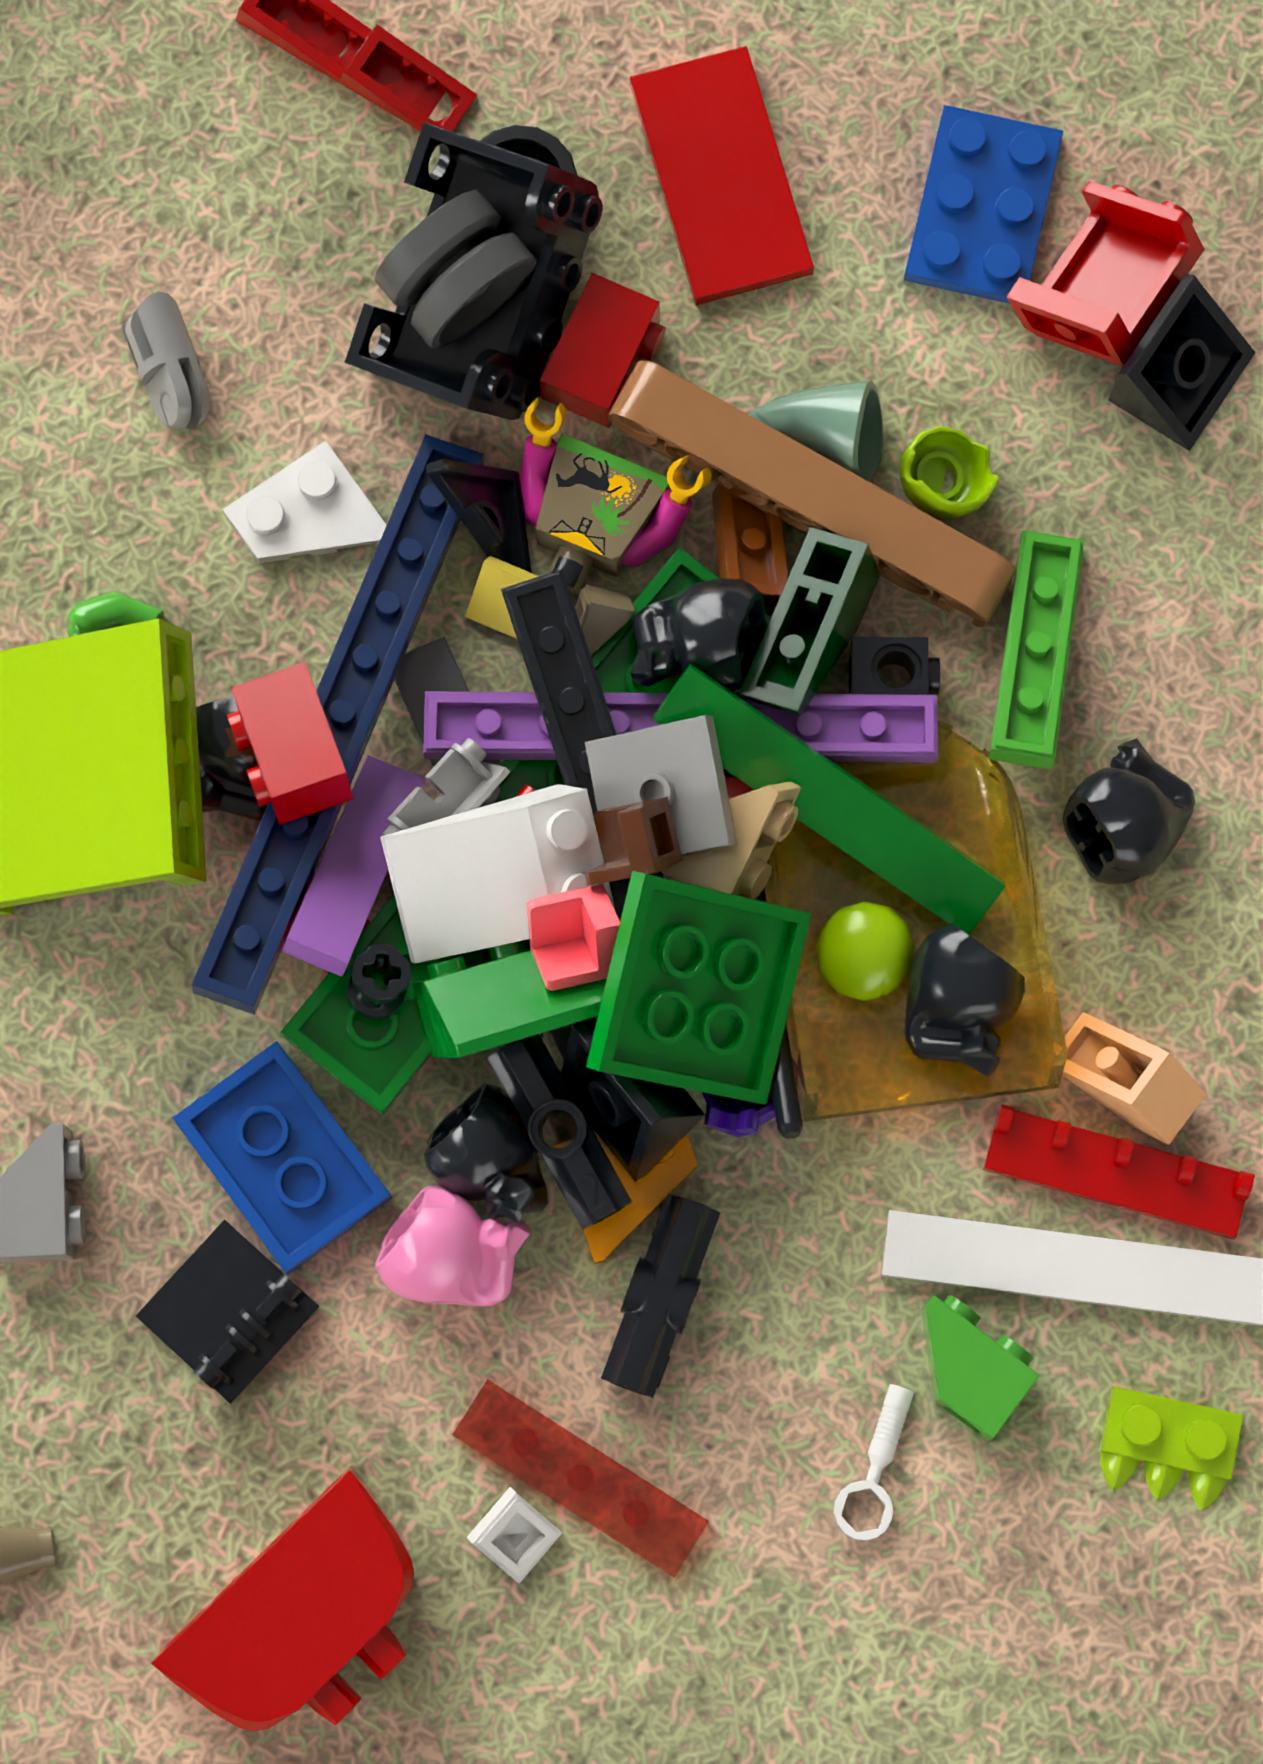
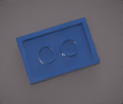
M944 105L903 281L1010 304L1006 296L1019 277L1030 281L1063 130Z
M278 1041L274 1042L172 1117L287 1275H290L393 1198Z

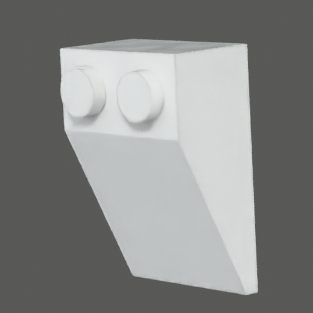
M561 784L380 837L412 963L425 962L530 939L527 915L528 901L590 887L587 885L585 872L604 864L587 789ZM609 882L601 883L604 885L615 909Z

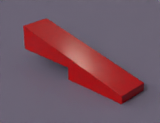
M244 0L238 9L236 22L420 132L423 122L453 132L477 97L475 92L378 24L371 30L330 0ZM348 44L346 52L341 57H339L344 48ZM446 93L452 101L451 113L440 121L431 120L429 116Z

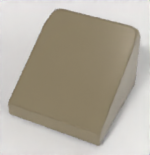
M585 584L584 587H581L575 610L590 655L592 656L635 613L628 594L590 584Z

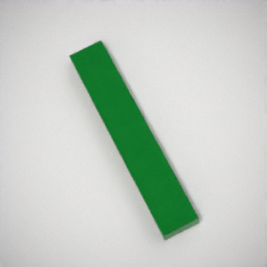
M692 664L688 666L653 715V720L660 725L703 715L713 716L722 766L725 770L754 790L790 781L802 787L794 803V806L798 807L799 810L797 816L799 821L948 924H954L968 935L971 934L1006 887L1004 880Z

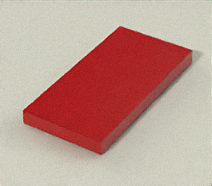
M747 46L630 76V87L695 306L813 275L814 265Z

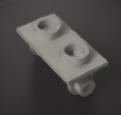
M467 738L462 745L454 743L449 751L425 776L441 794L434 801L422 788L415 787L398 808L386 819L389 827L382 833L383 836L493 804L500 793L499 784L507 777L510 771L506 767L483 762L482 760L487 756L486 752L470 738Z

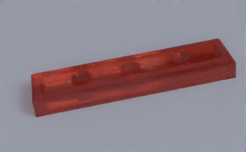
M488 1379L452 1434L460 1441L672 1577L676 1576L709 1522L698 1513Z

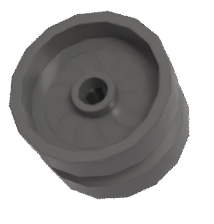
M477 190L465 192L423 219L391 250L376 271L374 281L394 305L406 307L416 304L411 325L426 343L435 350L451 345L491 317L523 286L534 271L537 263L535 256L514 233L496 236L501 216Z

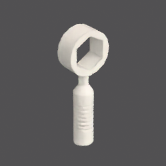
M889 1384L883 1403L884 1406L880 1413L881 1417L878 1419L877 1427L868 1450L871 1465L866 1481L861 1480L850 1483L839 1492L834 1501L833 1514L836 1524L843 1534L852 1539L866 1541L877 1538L887 1530L892 1521L893 1506L891 1498L878 1484L883 1469L893 1461L897 1449L898 1440L902 1433L901 1429L904 1427L903 1424L905 1423L915 1393L909 1389ZM870 1489L885 1506L878 1529L856 1532L841 1516L848 1493Z

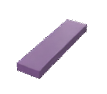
M367 755L351 791L353 800L348 801L344 807L281 952L343 977L388 871L380 839L383 836L382 833L389 827L386 819L398 808L415 787L423 788L426 779Z

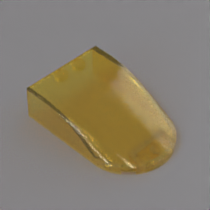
M937 720L938 758L936 763H834L1004 880L1006 887L969 936L1004 959L1025 977V993L1021 1006L1010 1021L995 1029L1001 1038V1046L997 1049V1055L1001 1060L996 1071L987 1077L961 1062L921 1059L912 1053L905 1037L906 1000L910 970L898 988L887 996L862 1001L839 994L821 976L815 951L824 924L839 909L864 901L891 907L909 924L914 940L915 952L929 934L949 924L796 819L793 828L786 838L781 842H776L767 862L772 866L769 877L772 904L812 913L787 1016L793 1058L798 1067V1091L803 1122L1059 1088L1068 1052L1020 802L1014 786L998 761L988 759L989 751L985 747L981 751L970 741L954 733L953 726Z

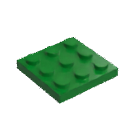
M632 871L586 1067L599 1072L767 1105L812 913Z

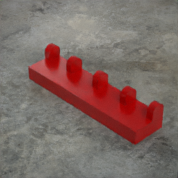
M1004 1104L999 1107L983 1166L984 1171L1234 1240L1237 1237L1245 1201L1250 1196L1255 1174L1242 1170L1238 1172L1198 1161V1158L1188 1155L1180 1156L1147 1147L1123 1137L1118 1139L1072 1126L1069 1122L1053 1121L1014 1110V1107Z

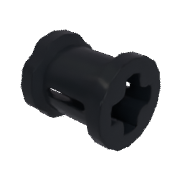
M386 944L369 946L364 953L355 958L347 988L348 999L354 1010L363 1017L374 1020L385 1019L395 1014L403 1005L406 989L411 978L410 963L394 946ZM380 958L384 959L383 962L377 960ZM376 973L384 975L383 980L384 984L387 985V990L380 991L374 989L375 983L371 975Z

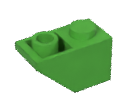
M932 1295L921 1309L935 1402L986 1441H990L996 1436L1040 1376L1028 1367L1034 1358L1023 1347L1007 1336L1001 1335L997 1342H995L978 1329L976 1324L981 1319L980 1316L956 1297L948 1295L946 1300L942 1302L935 1295Z

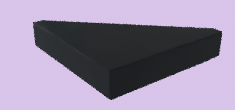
M446 459L426 464L428 476L487 557H495L532 573L518 471Z

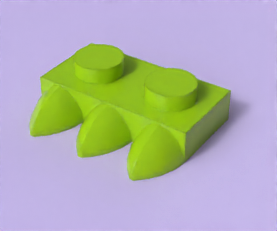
M1113 1386L1099 1451L1100 1464L1105 1480L1112 1491L1128 1481L1135 1471L1138 1462L1144 1461L1147 1485L1152 1495L1158 1501L1175 1487L1183 1470L1189 1471L1191 1494L1195 1503L1202 1511L1217 1500L1224 1490L1227 1480L1232 1479L1243 1415Z

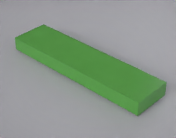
M1022 531L988 758L990 760L1052 770L1058 741L1084 540Z

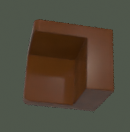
M668 796L606 808L594 814L604 864L585 872L588 886L631 878L632 871L654 874L683 861Z

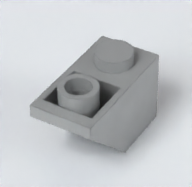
M50 1124L0 1177V1263L75 1259V1244H83L86 1241L84 1205H74V1195L65 1189V1180L84 1178V1146L82 1140H73L72 1130L64 1124Z

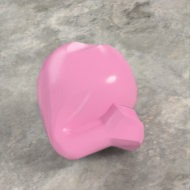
M442 1185L426 1186L388 1230L382 1242L375 1268L383 1283L391 1291L405 1299L421 1303L493 1306L505 1300L511 1293L515 1255L530 1235V1228L524 1221H518L517 1223L512 1220L501 1222L498 1218L482 1220L473 1204L466 1198L449 1192Z

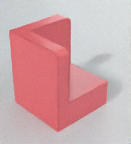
M603 884L528 901L527 915L530 950L547 990L555 991L607 979L620 921Z

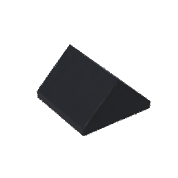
M1185 274L1118 373L1108 401L1190 451L1256 352L1196 276Z
M597 1018L576 1022L571 1027L561 1074L581 1110L588 1117L591 1127L636 1182L646 1176L705 1116V1113L684 1088L587 1068L586 1065Z

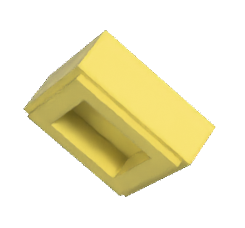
M489 556L483 562L465 617L517 639L501 589L538 576Z

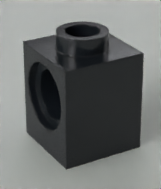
M852 637L849 648V694L939 695L940 659L939 657H928V637ZM897 664L909 672L911 682L901 688H892L880 680L877 671L885 665Z

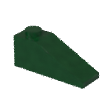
M809 528L739 692L741 699L801 716L850 643L852 637L856 634L880 578L868 543Z

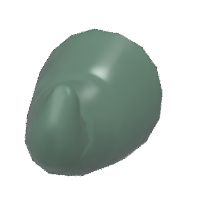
M872 380L806 389L775 398L748 413V415L869 482L878 470L882 459L884 430L880 397L877 387Z

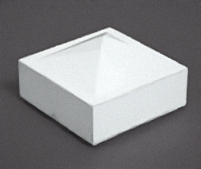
M509 1487L466 1538L516 1582L520 1583L560 1537L562 1532Z

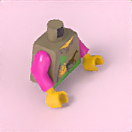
M536 398L529 405L525 413L526 427L533 435L526 438L519 478L525 519L536 528L537 544L557 552L548 573L562 569L570 595L578 596L591 567L618 577L625 566L639 567L674 543L693 505L690 496L706 488L711 481L712 474L708 467L703 469L697 478L696 484L692 485L686 482L682 475L683 466L688 462L689 455L673 462L668 469L667 476H664L562 433L557 443L552 439V435L563 425L566 419V408L562 403H559L555 413V423L547 425L541 423L536 416V408L539 404V398Z

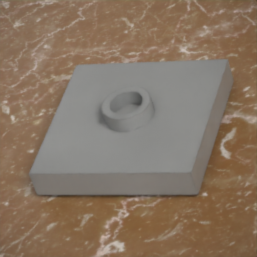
M698 716L585 742L597 811L668 796L682 856L737 845L713 716Z

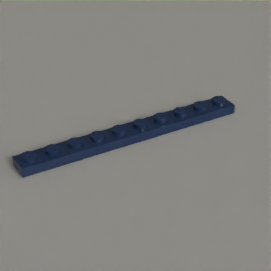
M427 434L423 438L316 690L350 785L461 521L428 476L426 464L446 459L484 466L483 453ZM269 803L191 984L194 994L255 1015L342 804L282 825L278 823L272 804Z

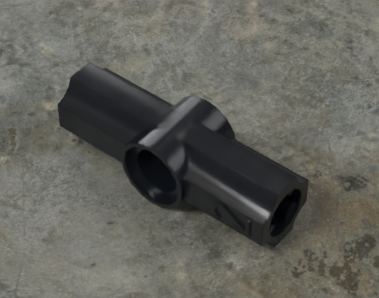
M537 1034L510 1042L487 1057L526 1127L531 1143L541 1154L582 1230L603 1221L633 1203L593 1132L588 1117L578 1105L540 1035ZM558 1112L571 1114L577 1124V1134L573 1142L563 1148L550 1147L543 1137V1126L546 1120L552 1114Z
M668 1193L653 1230V1237L645 1258H639L620 1311L624 1313L601 1376L602 1380L654 1398L669 1362V1354L677 1333L682 1335L692 1303L697 1295L702 1280L697 1277L717 1225L720 1212L696 1201Z

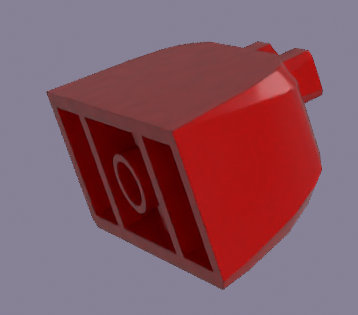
M351 1465L182 1629L151 1662L153 1666L214 1714L239 1728L251 1731L270 1729L301 1709L306 1703L319 1715L332 1724L337 1725L361 1700V1696L346 1682L338 1671L356 1654L382 1680L407 1655L396 1634L387 1623L412 1589L414 1579L413 1563L397 1529L354 1467Z

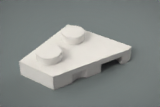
M326 440L223 509L225 516L259 564L287 560L296 555L311 554L314 556L338 552L337 549L370 544L378 546L386 528V523Z

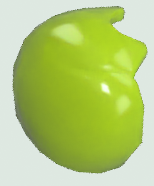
M937 426L918 433L900 460V480L907 499L917 509L933 518L945 521L974 513L990 497L1000 478L999 475H995L991 471L990 449L987 446L973 442L961 430L945 426ZM948 466L953 472L954 484L949 492L941 494Z
M864 901L843 907L829 918L821 930L815 951L821 976L839 994L867 1001L877 999L880 996H887L898 988L910 970L915 955V945L909 924L891 907Z

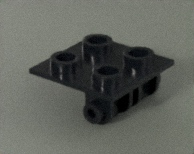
M224 1219L139 1311L136 1317L185 1361L201 1380L212 1389L214 1388L232 1404L320 1306Z

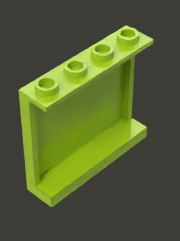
M158 618L1 650L0 915H14L13 906L161 880L182 886L207 882L191 632Z

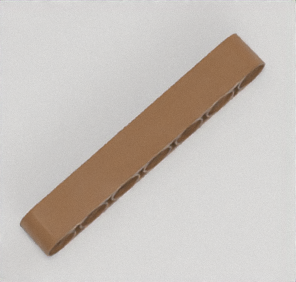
M642 360L636 363L607 415L612 425L621 432L674 462L689 455L688 462L683 467L698 475L703 469L708 467L712 474L710 482L716 485L720 484L727 489L736 487L749 495L738 496L739 498L766 513L770 512L782 519V522L806 535L811 527L868 543L881 577L949 613L952 607L974 618L972 624L977 627L988 626L1016 573L1014 565L995 551L655 363Z

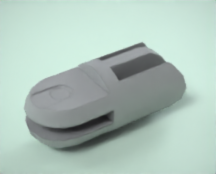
M158 291L147 296L121 328L141 381L147 389L159 420L173 430L191 429L202 424L210 409L209 391L177 302L168 293Z

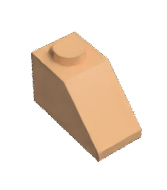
M1084 1012L1046 1061L1050 1067L1130 1126L1170 1145L1207 1094L1169 1052Z

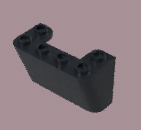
M423 122L404 183L434 193L427 216L465 192L477 190L501 216L496 236L514 233L535 256L537 263L534 271L523 286L491 317L466 336L438 350L431 348L411 325L416 304L406 307L397 306L394 312L364 303L344 363L469 410L516 420L520 418L523 411L526 412L529 405L536 398L540 399V379L549 354L557 346L561 337V318L570 292L576 288L582 274L581 259L590 233L595 230L601 219L603 211L602 200L599 198L597 186L590 180L535 159ZM439 145L440 155L438 163L433 172L429 174L428 165L430 157ZM380 325L381 334L375 349L369 353L370 338L377 326Z

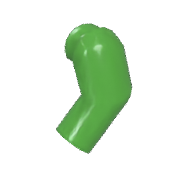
M110 592L78 602L68 615L71 623L67 632L70 637L115 626H124L158 618L162 619L164 612L161 609L121 593Z

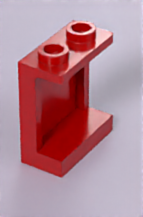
M1089 181L1082 190V194L1090 207V215L1045 281L1040 285L1019 277L1006 298L1024 328L1033 334L1123 367L1185 274H1189L1205 249L1192 225L1193 219L1191 215L1181 206L1170 201H1163L1161 204L1140 198L1133 191L1121 185H1113L1110 188Z

